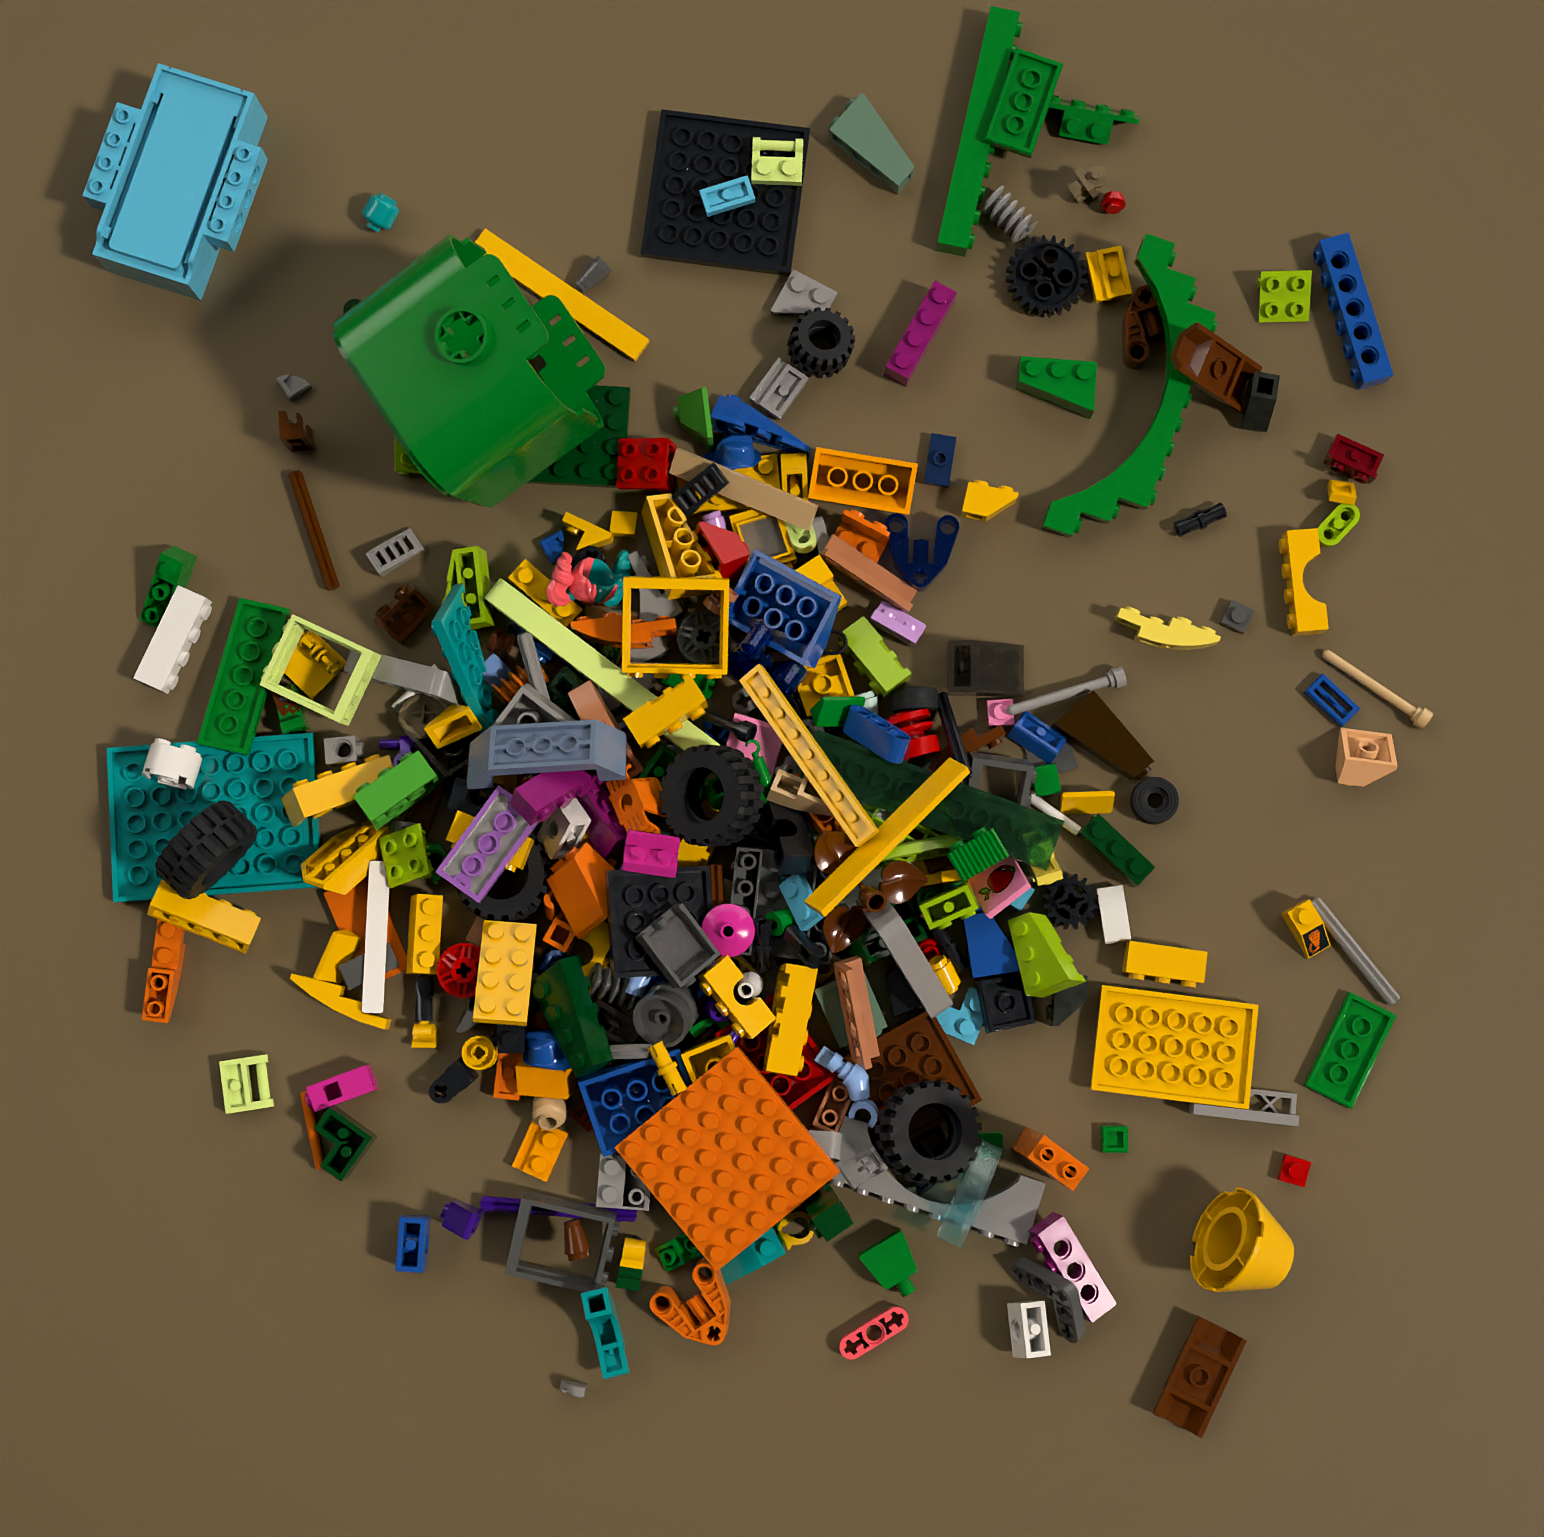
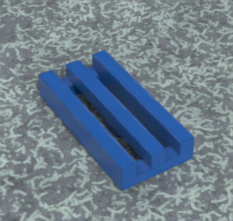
M1324 673L1320 674L1303 692L1339 727H1343L1360 710ZM1322 682V683H1323L1328 689H1330L1346 706H1348V707L1351 709V711H1350V712H1347V711H1346L1330 694H1328L1319 684ZM1315 689V690H1316L1325 700H1327L1344 718L1342 719V718H1341L1331 707H1329L1313 690Z

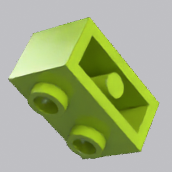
M969 881L922 901L919 907L929 929L937 927L938 930L952 925L951 921L958 917H961L963 920L975 915V910L979 908V903Z

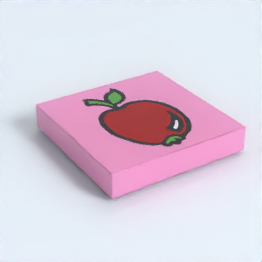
M1006 849L1009 855L1007 858L967 880L985 915L990 919L1032 888L1013 853Z

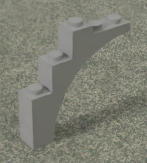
M637 551L629 554L628 559L635 575L651 577L648 572L651 566L645 555L640 557ZM639 589V619H643L645 622L655 621V618L660 616H670V619L675 618V620L684 617L682 609L685 608V604L681 598L667 600L666 594L663 593L661 595L660 593L664 589ZM667 636L654 637V648L631 649L630 662L653 663L670 653L667 647L671 645ZM643 673L641 678L632 677L646 689H655L653 683L657 682V680L654 678L653 673ZM596 688L612 714L625 708L601 688Z

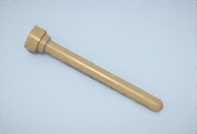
M1325 650L1322 657L1326 661L1409 715L1413 725L1420 730L1432 718L1434 713L1425 707L1423 709L1414 707L1332 651Z

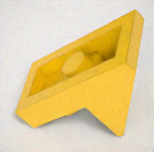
M566 512L562 519L563 525L566 527L565 530L568 533L577 537L580 534L583 535L576 548L577 554L587 546L600 548L611 544L614 540L611 532L571 513Z

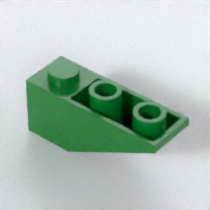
M177 546L161 552L139 620L155 628L158 627L177 586L185 588L188 584L197 556Z

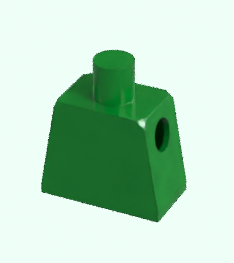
M901 1228L858 1253L862 1263L885 1290L896 1285L902 1297H906L916 1290L909 1276L918 1270Z

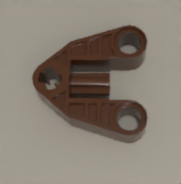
M1147 285L1137 288L1122 321V357L1125 366L1130 369L1140 368L1149 355V347L1145 339L1146 335L1140 317L1142 318L1148 338H1155L1163 334L1156 312H1158L1162 327L1163 321L1153 293ZM1140 297H1144L1142 302L1139 301ZM1145 299L1148 300L1147 304L1143 303ZM1136 350L1140 352L1142 358H1133L1130 355V351Z

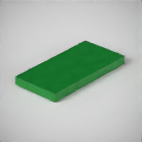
M1016 48L983 143L1031 159L1064 64Z
M1347 992L1303 1086L1352 1109L1397 1015L1352 992Z

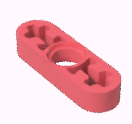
M891 1306L844 1335L839 1343L841 1354L847 1359H856L905 1329L909 1321L906 1310L901 1306ZM892 1312H896L898 1315L902 1313L904 1315L901 1318L902 1323L897 1325L894 1322L888 1325L891 1331L886 1333L884 1325L879 1320L884 1318L886 1323L892 1319ZM871 1325H877L881 1328V1336L876 1340H871L866 1335V1330ZM862 1332L863 1339L869 1345L863 1347L861 1342L856 1346L855 1353H852L850 1350L845 1351L844 1349L847 1347L846 1341L856 1342L860 1339L856 1334Z

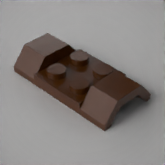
M1196 322L1179 334L1170 356L1175 370L1188 378L1189 382L1219 402L1225 403L1237 412L1244 414L1245 407L1240 400L1241 395L1254 371L1261 372V365L1202 324Z
M1197 1316L1187 1340L1185 1339L1165 1382L1164 1390L1153 1414L1186 1429L1202 1439L1247 1340Z

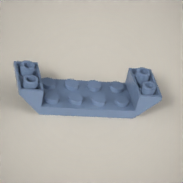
M596 719L490 726L470 742L467 788H494L496 775L595 769L599 781L626 780L627 734Z

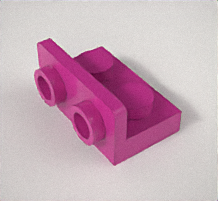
M628 830L622 870L675 878L680 838Z

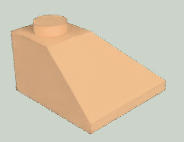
M1340 727L1335 765L1337 782L1348 786L1364 787L1394 772L1397 769V760L1392 734Z

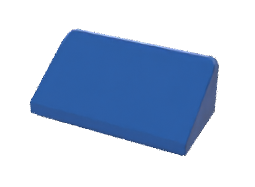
M1028 711L1021 714L1008 734L1009 738L1048 764L1052 763L1068 739Z

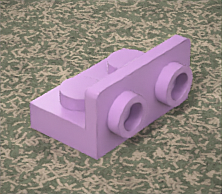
M885 601L880 603L870 618L871 624L913 648L926 628L924 623Z

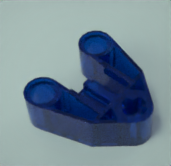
M900 513L891 514L886 519L885 526L888 528L887 531L890 532L888 547L894 568L905 582L916 589L917 592L925 591L946 568L959 532V522L951 515H945L938 520L933 543V564L928 563L929 540L924 539L914 540L913 563H908V520ZM892 522H899L903 526V530L893 532L889 525ZM943 524H950L954 528V532L945 534L941 531L940 527ZM918 573L923 574L922 578L926 577L923 583H917L918 579L914 580Z
M756 623L730 653L729 671L739 681L756 665H763L782 694L792 695L807 676V670L795 660L771 663L772 656L762 653L773 640V633L763 624Z

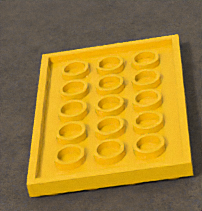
M1101 985L1090 1090L1249 1110L1259 1005Z

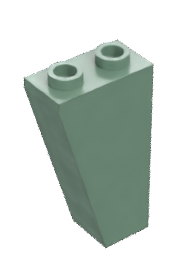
M861 92L856 99L854 97L850 99L844 110L846 111L840 117L836 116L831 121L828 127L829 140L898 195L913 178L915 167L870 101Z

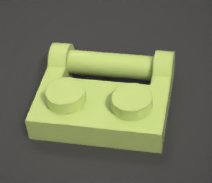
M753 137L751 184L802 186L803 139L779 141L761 140V137ZM760 150L795 151V157L760 156Z
M268 1054L219 1062L226 1114L274 1107V1100L270 1098L266 1062H269ZM256 1064L260 1101L253 1102L248 1065Z

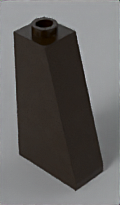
M1094 690L1051 725L1053 729L1130 780L1136 776L1141 779L1152 770L1149 765L1154 760Z

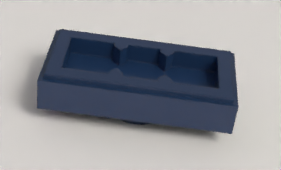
M931 433L923 484L944 488L949 487L957 437Z

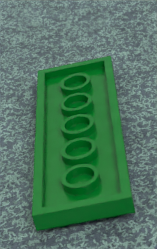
M239 598L197 744L199 746L249 757L268 693L267 688L259 685L263 669L269 665L272 659V650L275 644L280 642L283 635V627L287 624L291 613L289 608Z

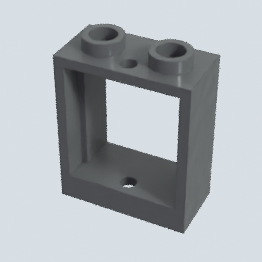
M969 751L968 760L973 776L963 780L959 800L962 806L969 809L1025 816L1026 808L1029 809L1031 805L1030 786L1036 780L1034 765L1026 759ZM982 765L1023 771L1016 805L976 799Z

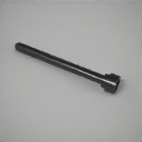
M655 689L649 690L657 697L664 694ZM705 710L706 713L699 717V719L734 732L737 739L745 743L748 740L754 739L757 732V725L747 720L737 723Z

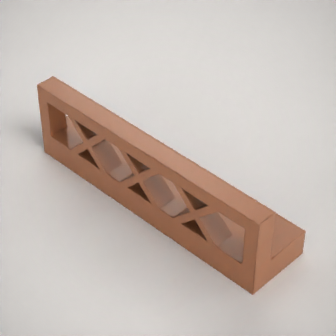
M832 534L819 554L824 561L903 612L911 610L913 604L910 602L917 592L916 589L836 535Z
M856 955L835 962L833 966L851 1058L853 1062L867 1070L872 1068L871 1058L880 1056L862 959Z

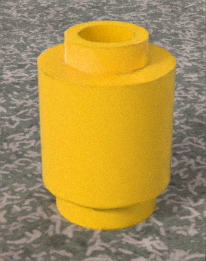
M944 954L931 958L928 962L947 994L950 995L957 991L961 980L950 959H947Z

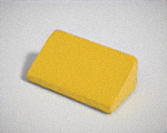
M1064 792L1059 796L1060 812L1064 815L1111 813L1115 792Z
M347 929L333 932L313 978L341 983L343 977L338 966L353 959L361 938Z

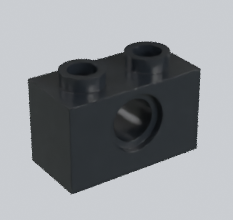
M468 774L465 775V778L456 777L447 808L473 816L479 813L498 785L505 789V785L495 782L494 788L468 789ZM482 790L485 793V801L479 805L476 802L475 796Z

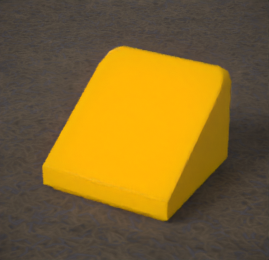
M612 511L610 532L613 534V537L636 538L638 512Z

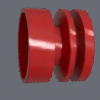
M929 709L907 710L894 714L887 719L888 722L911 737L902 763L888 761L889 767H898L920 761L942 751L937 735H924V731L934 725L933 721L920 722L930 717Z
M459 943L449 947L441 955L437 964V977L440 985L448 994L457 998H475L481 947L471 943ZM464 964L466 967H471V972L467 973V978L459 972L460 969L464 968Z

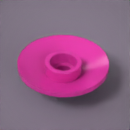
M721 904L714 907L707 913L702 923V930L720 952L719 956L728 955L729 957L740 955L749 948L754 939L755 926L750 914L735 904ZM726 926L733 928L734 931L731 936L724 935L723 929Z

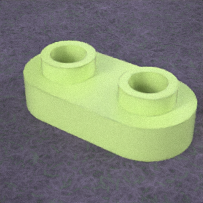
M785 522L792 547L796 552L809 553L814 550L817 545V539L813 525L807 531Z

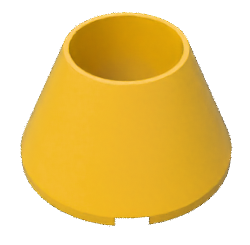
M1235 1187V1190L1232 1192L1224 1191L1219 1194L1201 1215L1192 1241L1196 1244L1194 1256H1190V1267L1197 1284L1211 1292L1271 1289L1279 1285L1287 1276L1293 1262L1294 1246L1290 1236L1259 1198L1247 1189Z

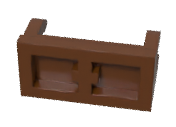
M278 411L279 436L285 446L291 452L316 450L312 429L309 425H306V431L303 429L302 416L296 413L297 422L292 423L288 419L286 411Z

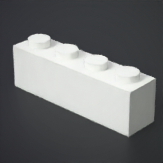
M178 585L133 678L166 694L169 693L170 689L173 690L177 685L179 679L177 674L181 666L184 667L188 662L190 656L188 651L192 643H196L201 633L199 628L203 620H207L211 613L212 607L210 605L212 602L206 597Z

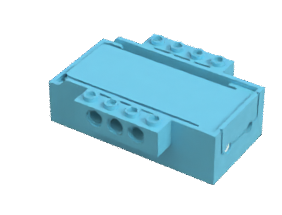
M158 63L141 109L116 103L82 195L91 207L103 210L96 231L97 240L92 255L107 271L196 300H202L220 248L235 252L268 161L262 148L258 147L268 117L256 95L246 90L242 92L239 88L173 67L170 69L169 66Z

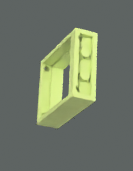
M292 614L287 624L283 627V635L280 642L276 643L272 650V659L269 665L263 669L259 685L334 721L349 726L382 655ZM304 629L361 654L335 711L279 685Z

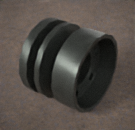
M701 610L691 613L683 619L678 628L676 640L681 657L686 663L719 664L720 616L711 611ZM728 627V656H729V654L731 653L732 640H731L730 630H729V627ZM704 633L705 636H709L707 644H704L703 641L698 642L700 634Z

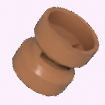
M729 587L730 605V603L736 601L738 594ZM713 590V593L704 599L703 604L718 616H720V590Z

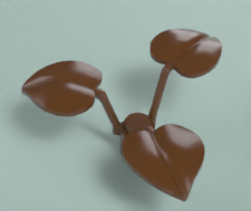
M824 831L818 836L814 845L815 863L822 872L831 875L856 850V847L846 833L842 831ZM896 860L883 867L881 871L883 882L878 884V889L874 886H865L860 882L858 884L861 889L859 901L862 905L852 906L850 910L843 905L836 906L823 919V933L832 953L842 951L862 934L866 919L862 913L857 912L858 910L863 912L869 910L877 913L884 909L887 900L893 904H900L909 900L923 885L928 883L924 873L911 863Z

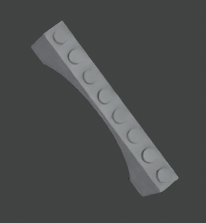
M847 1115L844 1116L838 1133L842 1134L841 1161L835 1163L839 1167L840 1172L828 1183L842 1188L844 1183L854 1186V1192L868 1196L869 1192L878 1194V1200L892 1205L894 1200L904 1203V1209L918 1213L919 1209L928 1211V1217L943 1221L944 1217L954 1220V1226L966 1230L969 1229V1226L978 1228V1234L989 1238H994V1234L1005 1237L1003 1242L1019 1247V1243L1027 1245L1030 1235L1028 1230L1033 1226L1046 1183L1018 1173L1016 1180L1005 1188L981 1199L956 1203L931 1200L907 1189L887 1171L871 1143L867 1122L855 1118L849 1119Z

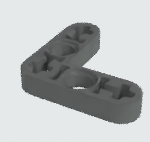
M1019 1257L1010 1266L1011 1274L1020 1283L1053 1299L1061 1335L1067 1341L1076 1343L1086 1332L1077 1287L1067 1278L1027 1258Z

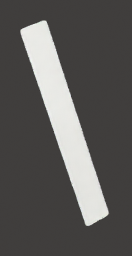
M384 861L369 862L362 1012L364 1013L383 1012L389 884Z

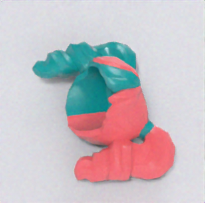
M622 550L618 554L613 571L600 559L588 557L581 560L571 573L572 557L569 553L562 552L552 572V579L547 585L546 596L548 601L554 606H566L575 599L585 602L603 603L610 607L618 605L623 598V577L631 576L628 572L631 567L630 560L628 559L629 553L627 550Z

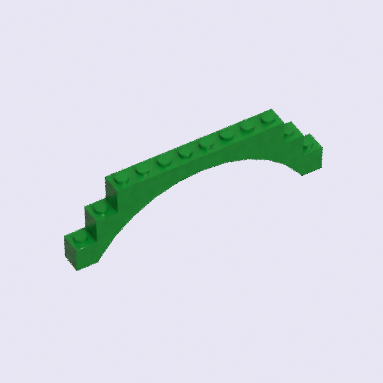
M1146 233L1142 238L1134 260V264L1153 293L1163 321L1167 347L1166 378L1159 407L1147 433L1132 454L1109 476L1086 490L1049 503L1041 528L1070 538L1073 536V533L1078 534L1083 521V519L1079 518L1080 515L1107 524L1111 519L1115 520L1118 515L1120 505L1117 504V501L1145 510L1149 505L1153 506L1158 491L1154 489L1157 480L1162 481L1166 467L1163 466L1166 456L1170 457L1175 445L1174 442H1171L1174 432L1178 433L1183 423V418H1180L1182 409H1187L1192 394L1188 393L1192 383L1189 382L1188 378L1175 370L1170 359L1171 353L1179 334L1195 322L1202 324L1213 333L1218 321L1214 320L1216 312L1187 303L1188 301L1192 302L1197 287L1193 285L1196 278L1167 268V266L1172 267L1177 252L1173 251L1175 246L1173 242Z

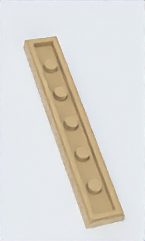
M678 448L676 449L669 473L691 481L714 462ZM715 463L730 482L718 494L807 531L811 529L819 505ZM709 473L707 476L716 487L718 483ZM701 480V481H700V484H701L704 488L708 489V488L706 487V485L703 483V481Z

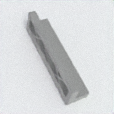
M1251 1089L1250 1098L1254 1094L1260 1095L1266 1103L1258 1111L1252 1110L1250 1106L1249 1110L1196 1103L1189 1104L1190 1114L1299 1126V1116L1295 1115L1297 1094ZM1266 1096H1273L1274 1098L1269 1101ZM1280 1097L1290 1098L1289 1114L1279 1113L1272 1104ZM1270 1107L1273 1112H1266L1264 1110Z

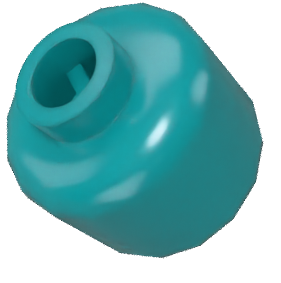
M380 192L378 195H371L362 211L363 218L367 220L366 226L376 232H380L381 229L390 230L400 212L396 206L397 201Z

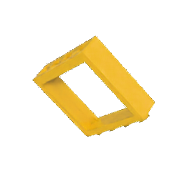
M624 576L622 673H627V677L635 678L643 677V673H654V678H669V674H680V678H683L688 673H690L692 678H696V674H706L707 679L722 678V675H727L729 578ZM631 588L720 590L719 664L630 662Z

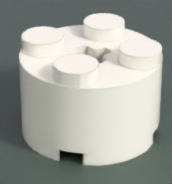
M155 738L154 743L150 746L142 775L148 779H151V775L157 777L158 783L179 789H186L188 786L192 790L202 763L201 755L196 753V748L181 744L180 748L170 746L171 742Z

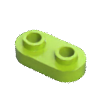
M1341 503L1317 527L1319 544L1326 548L1335 546L1357 524L1360 519V512L1356 505ZM1341 513L1348 515V521H1344L1341 518ZM1324 531L1331 533V539L1324 537Z

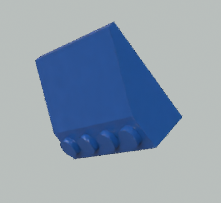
M755 549L734 589L738 594V598L729 605L728 623L800 664L815 668L827 646L842 596Z
M679 1043L672 1047H666L672 1061H676L678 1065L676 1068L683 1082L688 1087L692 1082L681 1057L682 1051ZM652 1057L627 1059L603 1067L597 1072L578 1077V1085L603 1157L617 1153L618 1151L615 1149V1146L679 1094L671 1095V1091L663 1076L658 1075L657 1070L659 1069Z

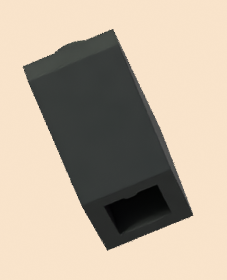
M1254 371L1247 385L1245 411L1241 429L1267 432L1277 399L1280 375Z
M1083 975L1086 982L1052 994L1051 1005L1047 1004L1046 1020H1050V1026H1059L1086 1002L1088 976Z

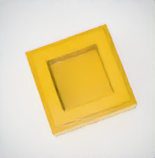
M1329 480L1327 486L1329 501L1355 504L1357 497L1354 483Z

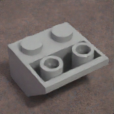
M601 1152L596 1207L649 1211L651 1191L619 1153L603 1157Z

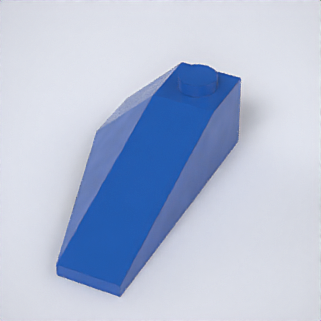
M727 394L726 397L719 396L711 414L713 431L727 435L748 434L751 435L752 442L793 454L806 453V458H809L810 446L747 403L741 401L740 397Z

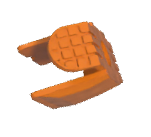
M629 763L626 765V780L606 782L610 792L609 800L612 802L619 823L625 827L626 832L633 830L661 835L660 829L649 821L644 811L667 818L666 815H662L660 807L663 806V801L659 799V792L663 791L662 786L656 777L630 779L627 770L632 765Z

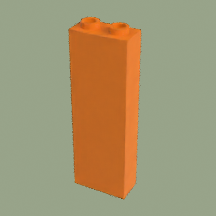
M1028 1127L1024 1128L1011 1149L1050 1178L1072 1191L1075 1190L1090 1169L1048 1137ZM1048 1149L1049 1151H1051L1052 1155L1045 1150ZM1042 1154L1049 1158V1160H1045Z

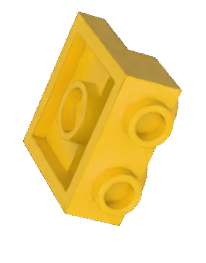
M840 654L821 655L815 668L795 662V667L790 669L807 718L811 717V708L822 697H855Z

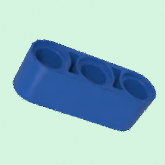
M851 705L842 730L852 739L892 763H902L911 740L907 733L860 705Z

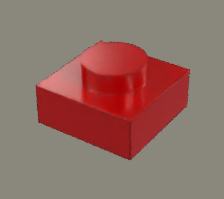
M1284 1154L1277 1180L1305 1188L1311 1162Z

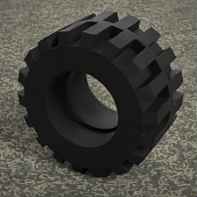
M816 307L812 312L809 309L805 311L804 316L801 314L793 326L787 344L789 346L787 350L788 356H792L790 361L793 365H798L797 370L807 372L806 376L811 377L814 374L817 379H822L823 375H826L829 378L834 373L838 374L848 362L854 348L855 335H852L854 329L852 326L847 325L849 320L846 317L842 319L840 317L841 313L838 311L832 313L831 308H825L824 311H821L820 307ZM813 336L823 337L831 343L833 349H819L810 342L809 338Z

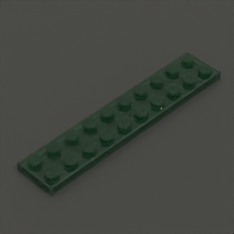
M818 729L814 736L818 745L849 789L854 793L857 800L890 814H893L934 773L904 761L902 763L889 762L864 746ZM803 771L800 773V778H804L805 774ZM960 782L919 824L960 840L963 839L966 842L974 838L972 833L984 826L988 830L993 828L1006 849L1009 858L1046 871L1064 821Z

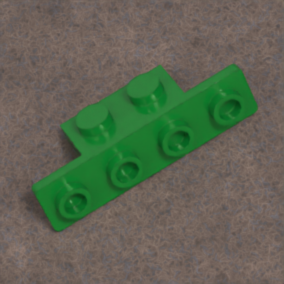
M1057 95L1052 96L1049 105L1050 108L1064 110L1059 136L1105 145L1109 143L1114 120L1139 124L1140 120L1139 116L1135 115V111L1121 108L1120 112L1111 111V107L1104 104H1096V107L1085 106L1086 102L1078 99H1071V103L1061 101L1062 97Z

